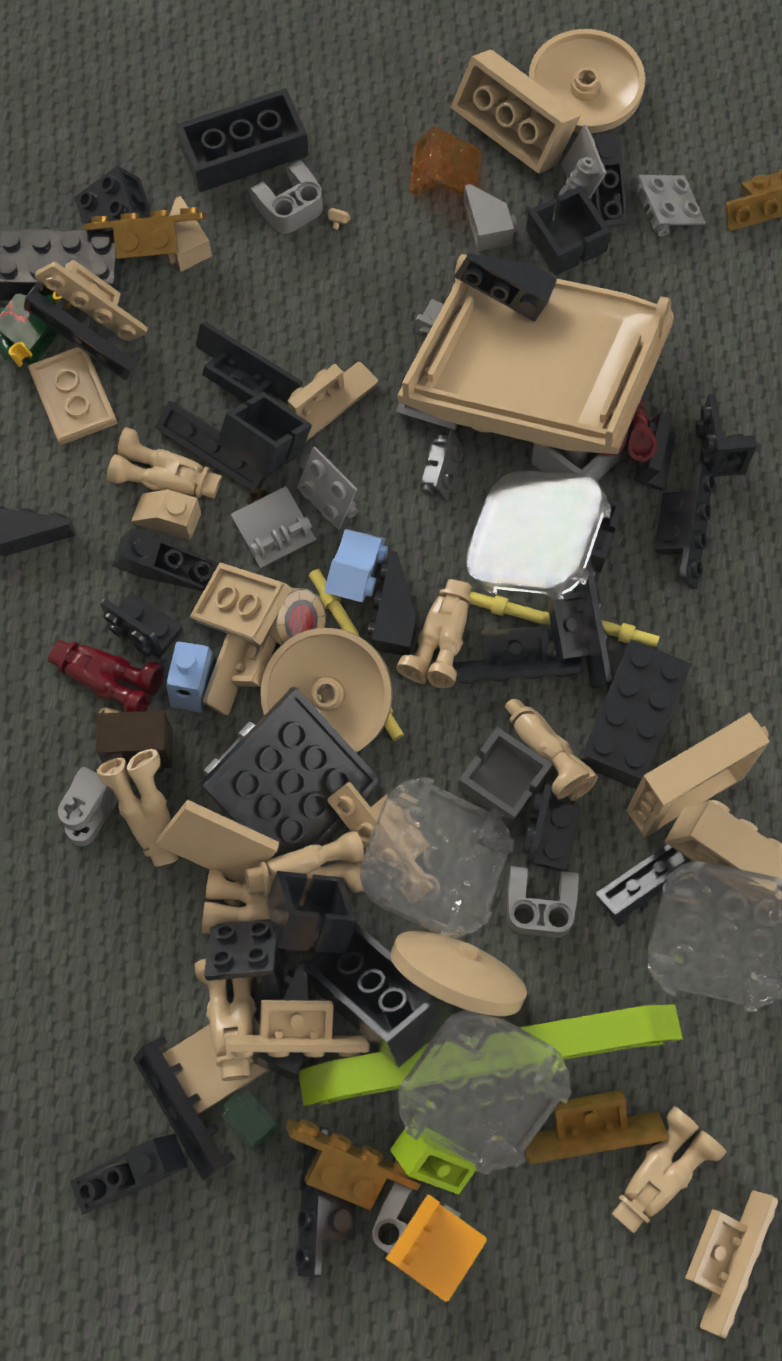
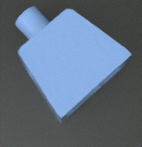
M176 642L166 685L171 708L203 713V697L211 678L215 654L209 647ZM180 690L188 691L191 695L180 694Z

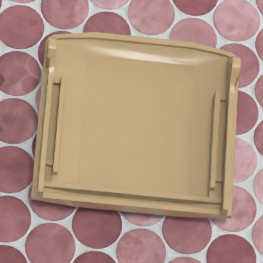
M466 254L459 256L455 274L466 258ZM455 278V283L402 382V387L397 395L398 402L447 422L472 427L479 432H493L530 441L541 447H555L568 451L618 454L673 325L674 315L671 311V298L661 296L658 303L655 304L626 293L557 279L548 304L534 322Z

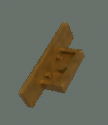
M782 169L777 173L757 175L752 180L741 182V193L744 197L728 201L725 204L726 228L729 231L782 217Z
M198 207L181 208V215L169 216L168 210L151 211L150 218H139V213L120 214L121 220L109 221V216L91 217V223L83 224V229L101 230L113 228L117 259L179 253L175 222L206 220L207 213H199Z
M623 1090L554 1101L555 1129L525 1134L521 1137L527 1163L534 1164L667 1140V1131L659 1112L627 1117L626 1099Z
M289 1119L286 1124L288 1134L292 1139L319 1149L304 1178L306 1184L371 1210L387 1178L414 1190H418L421 1185L419 1180L406 1174L397 1160L393 1163L384 1159L383 1154L374 1148L364 1146L363 1149L355 1147L351 1145L352 1142L345 1136L338 1133H332L329 1136L320 1132L318 1126L304 1119H301L299 1123Z

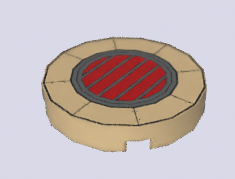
M292 588L270 627L273 640L281 646L299 633L311 629L325 628L326 613L324 604L319 596L311 590Z

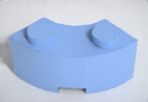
M345 529L338 552L331 562L324 592L362 602L366 596L372 597L376 585V578L374 576L377 566L386 560L388 546H384L385 538Z

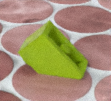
M413 1122L407 1124L390 1149L409 1177L458 1195L479 1167L475 1161L438 1133Z

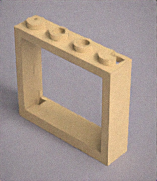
M748 713L645 774L626 810L643 837L646 838L676 820L683 808L705 802L744 779L770 742L766 727H761L751 713Z

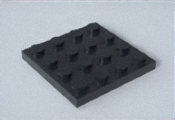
M291 687L199 785L235 822L279 842L278 850L271 858L273 859L280 855L303 849L309 845L316 844L322 846L344 821L328 803L327 799L347 782H350L365 800L382 780L296 687Z

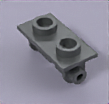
M449 431L448 437L439 435L433 441L428 461L430 464H437V466H426L420 484L422 493L431 496L434 492H438L443 500L446 501L448 500L450 489H453L455 485L456 469L464 454L463 445L453 431Z

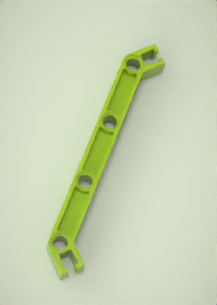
M675 1004L647 1005L428 1043L399 1068L382 1052L325 1062L299 1070L298 1074L303 1106H311L317 1103L324 1105L358 1096L618 1050L654 1047L662 1045L665 1041L682 1040L683 1037Z

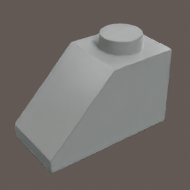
M471 184L465 185L464 204L477 251L512 245L513 233L517 232V221L514 214L510 215L507 203Z

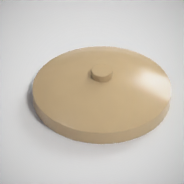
M593 29L571 30L549 39L538 49L529 69V77L581 115L573 131L576 133H580L584 125L588 126L590 133L604 132L621 125L639 107L645 87L644 67L639 56L630 45L610 33Z
M311 629L287 640L269 660L261 683V705L264 715L291 687H296L355 752L368 746L379 735L387 722L392 706V681L383 658L366 640L341 629Z
M425 931L404 932L397 936L390 953L395 967L413 984L447 1003L472 1012L492 1016L513 1015L521 1009L527 995V989L523 981L508 966L476 946L449 936Z

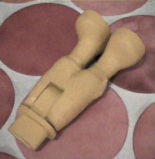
M125 427L121 433L118 455H113L107 471V481L111 483L138 482L151 490L168 489L185 495H195L199 499L202 495L214 499L222 480L221 475L211 473L210 468H204L189 458L171 453L168 450H152L143 446L139 441L137 431ZM129 461L147 464L153 468L145 469L136 466Z
M450 579L445 589L440 590L427 615L423 629L419 633V647L416 654L403 655L398 661L396 669L401 675L419 684H425L428 678L430 684L437 688H450L454 686L457 672L452 667L453 660L463 645L462 637L468 608L471 604L469 594L472 586L469 583ZM440 647L436 662L430 665L434 651Z
M511 699L505 704V708L512 715L510 722L514 725L520 739L534 752L551 762L559 774L552 784V792L558 799L568 796L571 801H576L589 792L598 778L592 768L573 754L570 744L557 735L537 711L531 707L524 706L520 700Z
M149 749L134 755L128 762V765L125 758L111 759L97 769V774L101 782L112 789L118 798L120 814L125 818L136 840L144 849V855L150 856L153 865L158 867L176 862L179 856L156 845L159 834L171 821V817L166 806L167 801L163 794L157 790L154 782V774L161 763L160 756L157 750ZM129 775L136 784L137 789L141 795V799L134 794L130 784Z
M348 832L336 841L324 846L309 845L303 849L275 857L267 862L261 861L259 862V867L246 869L245 879L248 895L263 893L265 897L269 896L277 871L307 874L308 879L303 892L308 891L313 874L342 877L345 886L350 892L358 893L365 891V876L359 863L364 860V848L358 832ZM341 860L334 864L321 866L328 861Z
M209 870L206 900H239L246 903V906L234 907L214 902H205L202 933L210 934V928L221 923L270 919L266 904L269 896L265 897L263 893L248 895L246 883L238 884L228 881L222 872ZM307 893L302 894L300 906H303Z
M202 959L195 963V974L198 980L207 985L210 994L206 1016L210 1021L211 1036L217 1056L216 1065L221 1067L222 1081L247 1079L250 1077L249 1064L253 1062V1056L237 1057L232 1055V1052H227L224 1045V1036L254 1035V1015L257 1010L251 996V983L254 977L232 979L234 998L230 1004L227 999V979L207 981L204 975L206 959Z
M675 1106L667 1116L669 1125L667 1140L661 1141V1143L654 1145L650 1150L646 1151L645 1159L630 1180L624 1195L618 1197L621 1200L620 1204L611 1213L632 1233H635L643 1222L648 1224L650 1221L648 1216L652 1217L657 1214L681 1189L688 1187L693 1171L705 1160L718 1161L727 1153L723 1146L706 1132L700 1131L682 1157L676 1162H672L675 1152L699 1128L689 1116Z

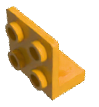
M428 1194L386 1259L447 1302L485 1245L487 1238L444 1208L438 1200Z

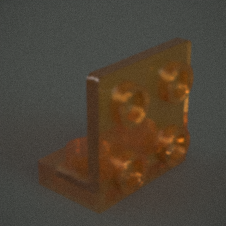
M433 126L415 142L409 193L421 196L425 191L437 184L464 197L465 185L471 184L477 188L479 187L481 148Z

